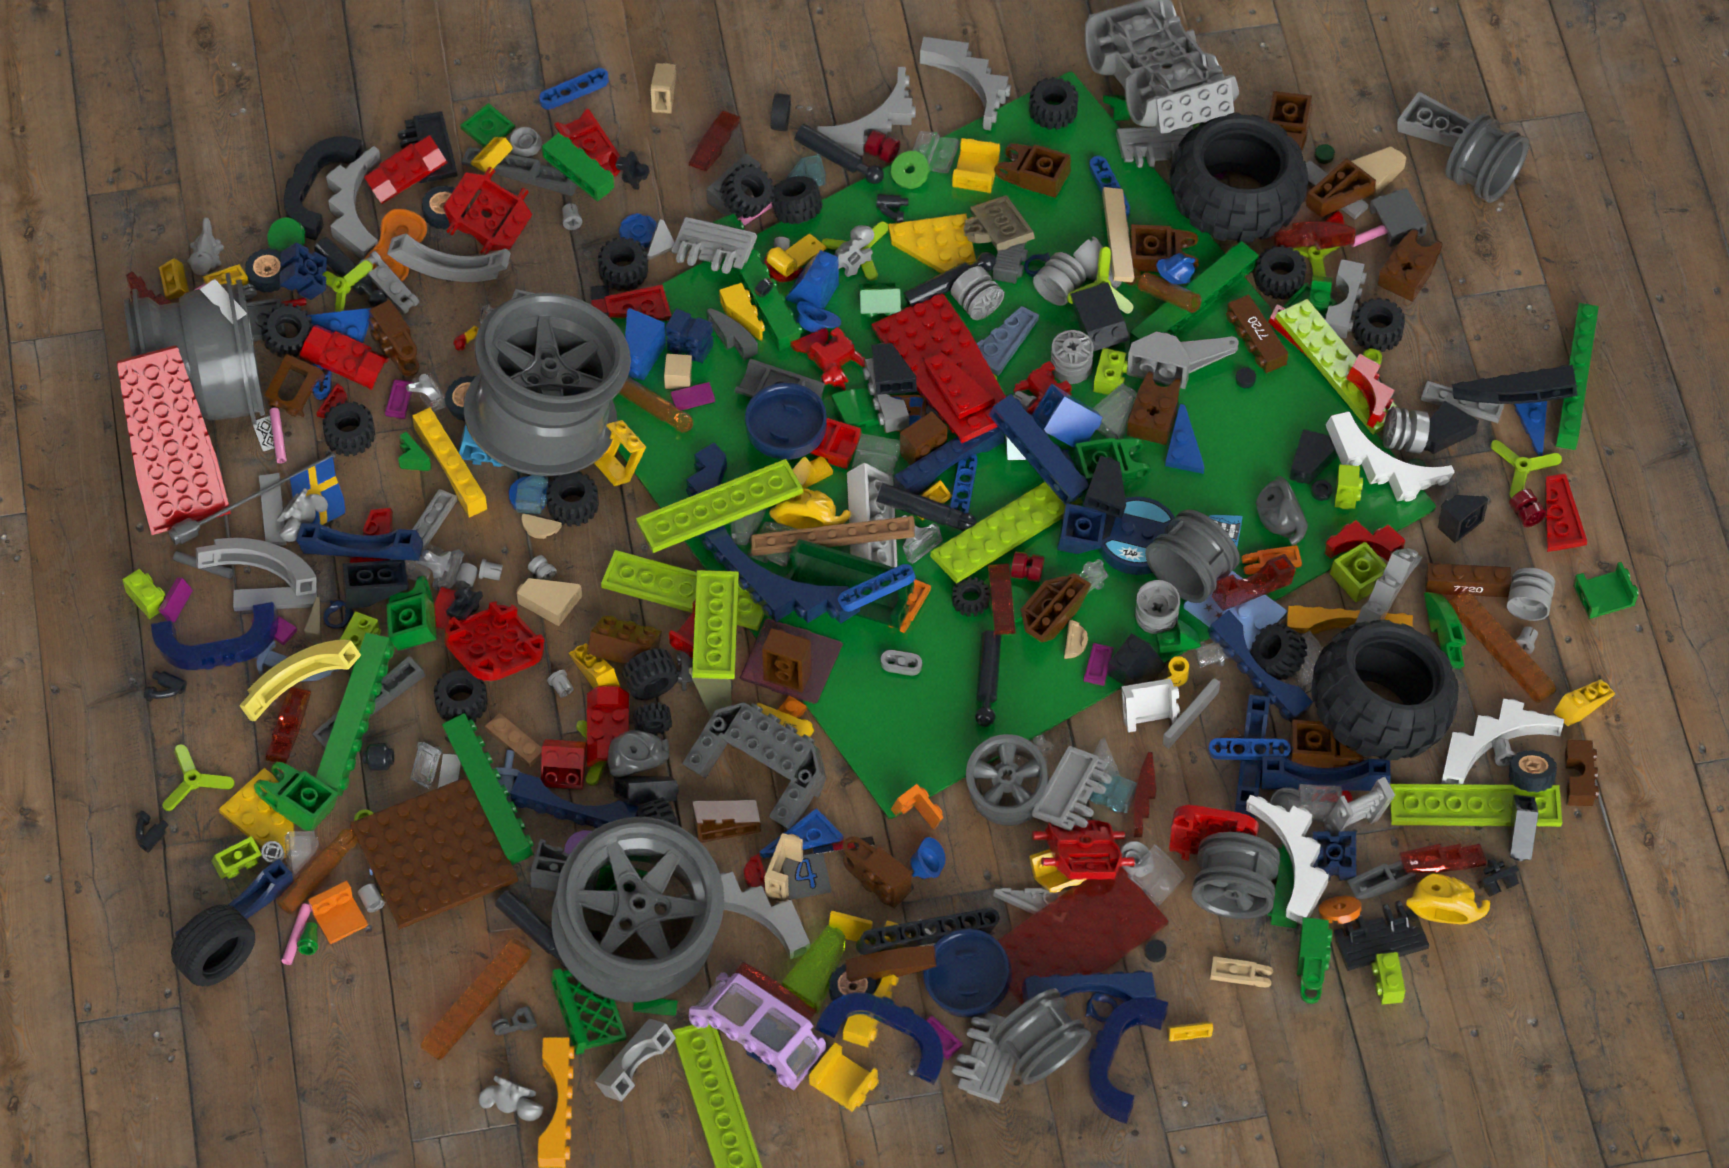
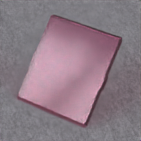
M766 619L740 675V679L771 689L774 692L815 704L820 698L843 643L812 633L809 630ZM771 628L784 630L794 636H803L811 641L812 673L803 693L764 681L762 648Z

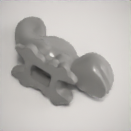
M206 217L203 219L201 234L195 242L190 244L193 254L187 260V263L196 275H205L210 268L214 270L222 264L218 254L224 249V246L219 239L215 240L213 237L210 220Z
M859 225L854 227L850 232L851 240L840 245L835 252V256L838 257L839 268H845V275L847 277L856 275L860 264L871 261L873 251L870 248L861 250L874 238L875 234L869 226Z
M306 488L300 494H296L277 518L279 522L289 519L280 531L279 536L288 542L296 541L301 523L311 524L315 519V510L318 512L327 510L328 503L323 496L318 494L306 496L308 492Z
M494 1076V1081L498 1085L486 1087L479 1095V1104L482 1108H490L496 1103L497 1108L504 1113L517 1110L518 1116L525 1121H535L543 1113L542 1105L526 1098L534 1097L537 1093L536 1091L505 1078L502 1079Z

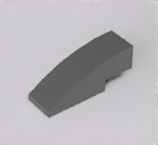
M711 308L707 310V321L712 322L713 330L726 349L735 347L743 360L758 354V342L742 325L721 312Z
M1407 858L1389 866L1385 863L1348 880V884L1358 900L1383 895L1417 882L1416 875Z

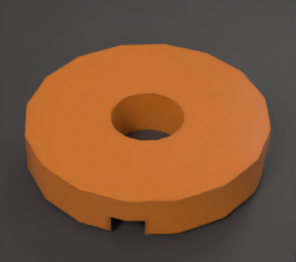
M1351 896L1329 898L1319 905V917L1329 920V923H1333L1332 920L1338 921L1340 924L1353 921L1362 912L1361 902Z

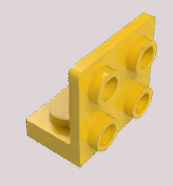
M1050 849L1029 856L1034 879L1049 892H1060L1065 887L1070 885L1076 886L1081 884L1082 881L1087 880L1068 879L1057 870V867L1042 866V857H1053Z

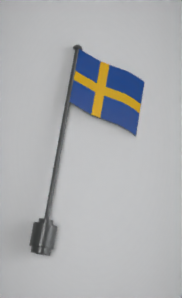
M330 452V455L199 522L195 519L187 518L172 526V529L168 530L175 545L179 543L182 545L199 536V526L288 480L291 483L292 497L300 494L306 488L308 491L306 496L318 494L327 500V510L323 512L315 510V519L311 524L326 525L345 515L344 497L335 475L333 459L336 458V454Z

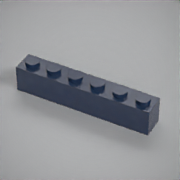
M1010 394L993 406L988 414L1065 505L1066 503H1073L1085 494L1090 486L1087 479L1079 474L1074 464L1062 454L1059 446L1049 439L1047 432L1037 425L1034 417L1025 411L1018 399Z

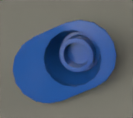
M1177 253L1170 258L1159 260L1156 264L1157 270L1165 280L1172 284L1189 283L1190 277L1195 271L1193 265L1195 258Z
M806 301L797 303L799 314L796 323L798 322L805 330L816 332L825 327L836 328L841 325L840 318L835 314Z
M931 837L925 838L918 850L911 856L912 877L918 876L922 879H928L930 877L938 878L946 858L942 846L936 839Z

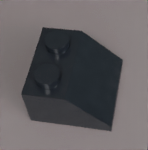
M1455 495L1452 499H1446L1441 505L1438 529L1452 542H1458L1484 521L1488 498L1486 496Z
M1131 633L1109 661L1108 676L1125 686L1152 682L1164 669L1165 663L1148 642Z

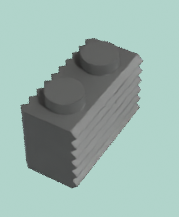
M1025 243L998 251L996 264L993 267L994 280L1015 284L1018 277H1022L1024 269L1022 261L1026 262L1028 256Z

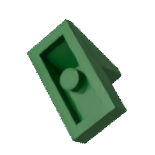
M1119 94L1103 95V103L1110 104V108H1114V121H1127L1131 118L1127 108L1126 96Z
M1315 275L1312 277L1309 301L1319 312L1328 311L1332 287L1331 277Z
M407 432L401 434V444L399 447L404 454L398 458L399 467L408 470H431L430 458Z
M1177 619V631L1156 633L1160 653L1201 649L1198 632Z

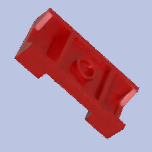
M827 418V429L824 439L810 453L827 458L829 464L847 469L861 439V428Z

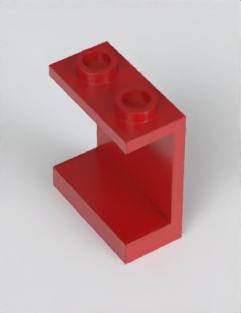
M696 599L692 603L693 613L677 633L673 630L669 632V644L674 649L687 653L692 659Z

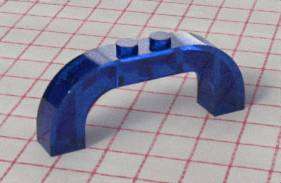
M274 602L253 605L254 622L250 630L240 637L194 646L183 645L177 641L176 629L171 620L151 624L152 636L162 657L177 668L184 670H209L222 665L231 666L260 655L270 646L278 630V611Z
M868 993L843 995L825 1008L815 1030L832 1038H835L842 1022L853 1015L868 1016L912 1037L918 1043L921 1051V1060L914 1076L933 1085L935 1084L943 1064V1046L933 1026L922 1017L914 1014V1010L906 1006L901 1008L887 997L880 998Z
M1150 997L1128 1000L1113 1010L1105 1023L1103 1031L1099 1030L1095 1042L1098 1045L1096 1049L1092 1048L1088 1059L1091 1062L1089 1091L1096 1106L1114 1120L1127 1124L1135 1099V1095L1116 1089L1108 1079V1072L1121 1037L1126 1030L1137 1025H1145L1161 1030L1168 1012L1169 1002Z

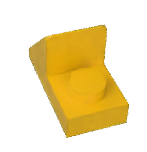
M804 456L793 469L803 488H807L833 475V469L823 457H818L809 462L806 456Z

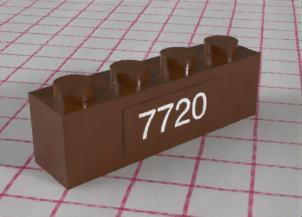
M1250 295L1228 303L1227 320L1229 323H1233L1237 335L1243 338L1247 350L1255 356L1257 365L1260 368L1262 367L1265 373L1287 365V350Z
M1428 563L1425 592L1487 597L1509 596L1511 567Z

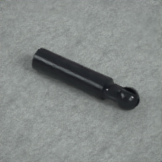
M804 123L798 129L794 138L796 142L851 173L861 172L871 184H878L883 180L884 172L880 166H869L863 163L861 155Z
M327 237L319 240L314 247V251L326 257L327 264L342 278L357 266ZM365 275L351 288L358 295L366 294L369 305L374 308L386 302L387 296L381 290H374L372 288L373 281Z
M984 252L979 255L977 262L971 265L963 262L903 292L904 298L908 306L913 307L918 303L931 299L935 295L946 294L951 291L958 277L970 268L979 266L986 272L993 270L996 258L992 253Z
M882 483L876 502L941 525L957 528L962 532L977 523L975 516L971 513L953 509L946 504L886 483Z
M992 630L982 632L976 699L982 705L977 710L975 719L982 727L991 726L996 718L995 712L991 708V703L997 701L1002 635Z
M510 890L502 893L497 899L495 906L546 953L554 956L563 968L567 969L557 952L552 928Z

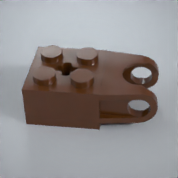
M1273 91L1268 122L1281 126L1287 132V136L1292 137L1297 142L1302 151L1307 140L1312 113V95Z
M1012 143L1006 147L1005 152L1006 156L1013 162H1000L994 168L996 175L1002 180L1021 188L1056 198L1071 172V155L1035 144L1031 147ZM1010 150H1015L1018 154H1014ZM1000 169L1007 171L1008 174L1003 173Z
M1131 224L1129 241L1133 271L1158 272L1157 262L1161 259L1170 258L1177 253L1195 258L1194 268L1196 269L1199 266V261L1196 257L1185 254L1181 250L1197 244L1198 236L1195 233L1171 229V226Z
M1412 229L1397 245L1381 269L1378 286L1411 302L1415 300L1431 276L1443 242L1437 241L1428 247L1420 246L1416 242L1419 231Z
M391 300L370 309V319H368L372 328L370 333L374 341H379L383 354L390 357L403 375L413 376L417 374L420 369L416 358L417 347L411 339L409 326ZM407 364L415 365L413 370L408 371L404 369Z
M1149 371L1138 390L1128 421L1127 436L1166 445L1177 412L1181 379L1176 378L1170 386L1160 387L1153 381L1154 372Z
M1292 720L1289 734V743L1291 745L1290 761L1316 768H1339L1357 764L1349 762L1350 760H1358V763L1365 761L1363 755L1349 750V746L1343 745L1335 739L1333 732L1325 728L1322 722Z
M855 836L849 837L844 841V867L863 884L868 892H874L879 896L883 904H889L895 909L911 893L912 872L881 847L875 849L861 838ZM855 842L859 845V849L851 851L847 846L849 843ZM850 859L854 865H850L847 860Z

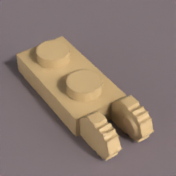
M1213 956L1210 979L1267 988L1271 986V980L1266 977L1255 976V972L1266 976L1273 974V969L1270 966L1256 964V962Z

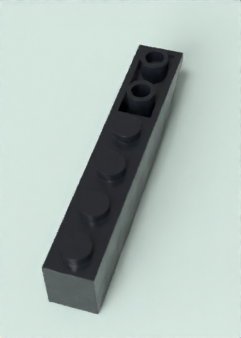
M1562 365L1555 368L1500 375L1493 378H1481L1474 381H1462L1452 384L1454 399L1479 403L1522 404L1577 396L1573 365Z

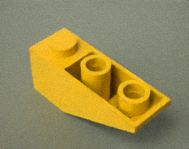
M742 283L720 289V303L725 314L742 325L759 341L763 340L765 327L762 320L757 318L756 306L751 305V296L748 289L745 290Z
M587 643L569 652V656L593 689L597 686L620 687L614 668L603 658L587 654Z
M1600 679L1565 694L1553 713L1557 717L1564 719V723L1570 726L1581 721L1613 697L1615 692L1607 683Z

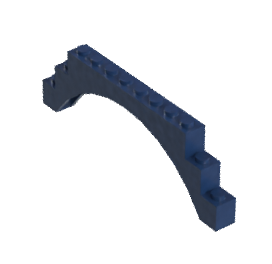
M715 443L694 454V467L697 473L686 479V492L689 497L719 486L722 483L727 469L726 454ZM724 525L695 536L702 541V545L707 551L710 550L713 553L715 560L725 566L726 571L739 572L738 584L741 589L746 590L750 594L752 601L755 604L758 603L762 607L764 614L767 617H771L775 622L794 610L798 617H803L807 623L826 611L832 619L835 618L840 624L860 612V607L853 611H844L838 602L839 595L848 590V586H816L795 582L773 574L756 564L737 547Z

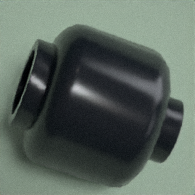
M372 743L368 745L367 751H363V763L367 764L371 771L388 770L391 765H394V749L390 748L387 743Z

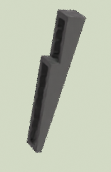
M468 147L461 161L462 165L478 169L471 165V161L483 149ZM507 154L494 168V174L569 196H573L577 185L554 167L543 166L536 159Z
M410 656L382 679L381 692L375 699V710L369 717L425 677L422 668ZM338 712L312 733L325 749Z

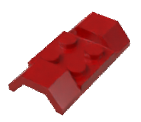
M589 108L583 112L579 119L566 125L559 122L554 123L555 128L562 136L568 137L577 148L583 149L586 155L591 159H595L603 169L609 170L614 177L619 174L621 170L617 169L616 162L620 155Z
M429 135L414 145L411 143L379 164L380 167L365 175L364 178L380 203L384 204L448 162Z
M319 325L313 326L299 356L371 390L384 364L389 361V357L371 350L372 347L337 331L334 333Z
M597 686L587 693V767H592L599 761H608V751L612 739L629 730V693L619 686Z

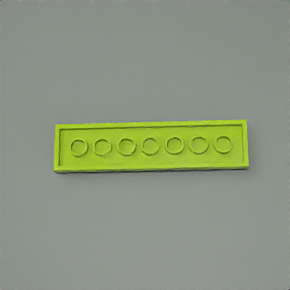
M1308 299L1303 300L1278 312L1275 318L1372 434L1383 430L1386 415L1381 423L1377 421L1374 428L1366 425L1369 418L1367 400L1359 388L1346 379L1357 359L1356 356ZM1394 402L1390 406V408L1393 406L1397 407V405Z
M784 459L638 517L636 522L652 552L655 553L803 494V487L787 460Z
M1044 482L931 551L930 556L957 584L1062 519L1066 505L1049 485ZM1078 498L1071 504L1082 506L1083 501Z
M615 550L601 582V587L693 613L692 603L696 599L697 572ZM738 584L737 625L758 631L764 616L762 607L758 603L755 604L750 594L746 590H742Z
M1390 784L1395 794L1390 802L1391 825L1511 826L1513 795L1535 797L1538 808L1537 826L1561 827L1562 825L1559 785H1552L1546 791L1527 792L1514 785Z
M710 1024L706 1028H697L694 1025L672 1030L676 1037L674 1042L715 1168H762L718 1030L710 1026Z

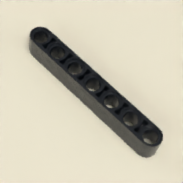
M985 908L864 931L857 940L856 949L860 954L866 955L892 949L937 943L942 937L952 934L951 932L962 929H975L990 933L999 923L1000 915L993 908ZM984 918H988L991 924L987 923ZM964 921L969 922L971 927H968ZM944 925L949 926L952 931L947 930ZM925 929L930 930L932 935L927 934ZM904 932L909 933L912 938H908ZM884 936L891 938L892 942L887 941ZM864 940L870 941L872 946L867 945Z

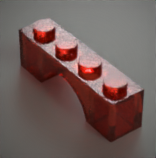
M1285 554L1268 560L1257 573L1248 578L1236 579L1232 574L1217 580V587L1212 593V598L1221 610L1225 611L1292 584L1296 568Z

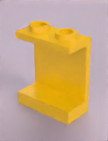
M962 138L957 168L953 172L952 187L991 193L996 174L994 168L998 164L1000 157V144Z
M835 1042L809 1074V1084L850 1111H853L856 1106L860 1107L863 1104L869 1090L872 1091L879 1081L876 1068L868 1072L842 1055V1047Z

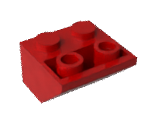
M545 739L542 745L541 758L542 783L546 787L583 789L587 742Z

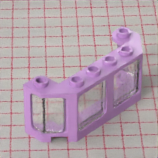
M721 973L716 978V982L697 1004L691 1006L689 1009V1020L697 1028H706L710 1024L713 1028L720 1029L729 1039L741 1043L748 1052H754L760 1056L763 1062L777 1068L778 1082L782 1086L794 1090L824 1056L826 1042L822 1037L818 1038L812 1034L811 1029L813 1025L808 1019L741 974L734 973L732 977H727L726 973Z

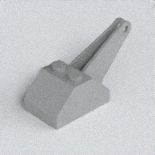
M1154 332L1132 342L1128 355L1127 375L1144 379L1147 373L1151 371L1154 372V382L1171 385L1176 378H1180V388L1185 389L1189 373L1237 352L1239 342L1237 338L1232 336L1180 342L1176 336L1169 333Z

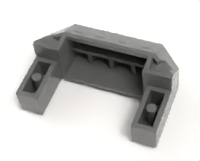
M740 703L715 710L682 764L706 779L723 750L729 744L791 780L769 817L789 830L798 823L813 797L819 798L826 781L821 751L813 744L815 740L805 734L803 737L796 734L797 729L789 724H786L784 727L779 724L780 719L770 713L768 716L761 713L763 709L754 703L751 706L746 703Z

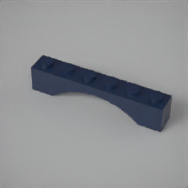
M996 427L964 443H961L957 436L894 475V487L919 495L941 473L955 463L974 454L989 452L1004 442V433L999 427Z
M301 523L296 540L303 554L419 561L424 544L417 530L397 529L383 535L363 536L340 532L321 524Z
M1230 610L1210 625L1208 633L1211 640L1223 648L1224 654L1237 663L1238 669L1243 674L1246 673L1255 688L1260 689L1265 694V697H1270V704H1274L1279 709L1280 715L1285 720H1289L1292 723V720H1296L1310 709L1313 701L1299 686L1290 685L1275 679L1256 663L1247 648L1243 624Z
M1249 694L1244 738L1265 739L1270 697ZM1256 745L1254 747L1255 752L1263 754L1264 746ZM1241 760L1234 812L1246 814L1254 819L1255 815L1246 811V805L1250 795L1258 796L1262 760Z
M1262 756V789L1288 787L1297 790L1371 791L1377 780L1386 777L1390 785V760L1367 759L1345 767L1316 768L1295 763L1285 757Z
M521 772L518 773L510 793L511 801L519 808L526 807L540 814L547 813L554 815L558 819H568L578 825H589L595 829L615 820L638 817V806L622 801L598 806H585L563 800L553 794L542 783L540 778Z
M280 859L276 860L262 870L252 884L228 905L234 906L245 919H248L295 885L292 872ZM181 929L175 932V936L178 935Z
M1143 970L1133 973L1117 971L1112 974L1096 972L1091 975L1075 973L1070 976L1054 974L1049 977L1033 975L1025 978L1021 986L1024 1003L1050 989H1057L1060 997L1081 992H1099L1121 999L1130 1006L1152 1005L1156 997L1153 973Z

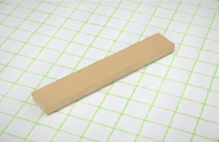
M1104 187L1102 195L1109 249L1111 251L1113 281L1133 282L1134 271L1123 189Z

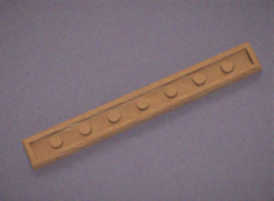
M907 516L751 535V553L753 556L790 552L792 546H795L799 539L825 547L911 538L915 537L914 517Z

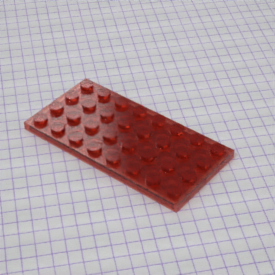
M1123 867L1119 868L1115 879L1084 880L1081 884L1074 886L997 940L1007 953L1011 963L1012 979L1009 990L1020 1004L1023 1005L1021 986L1025 978L1029 976L1049 977L1054 974L1070 976L1075 973L1091 975L1096 972H1102L1167 926L1169 921Z

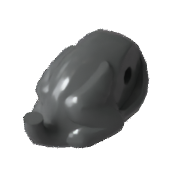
M1277 476L1275 480L1268 483L1260 492L1256 500V508L1264 527L1272 533L1289 538L1293 546L1304 538L1308 529V522L1287 480L1282 476Z
M628 730L621 733L610 742L608 751L610 774L616 778H621L665 764L670 753L668 740L661 741L658 736L641 730Z

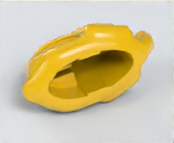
M803 488V494L780 502L769 511L770 517L787 530L844 524L851 516V512L848 510H844L842 515L836 516V506L831 498L820 491H812Z
M1431 874L1423 878L1416 885L1412 898H1408L1406 901V905L1423 919L1459 925L1481 919L1487 915L1490 909V901L1483 900L1481 907L1477 908L1474 890L1466 883L1442 874Z

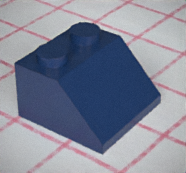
M1066 503L1057 550L1080 554L1101 548L1106 513Z

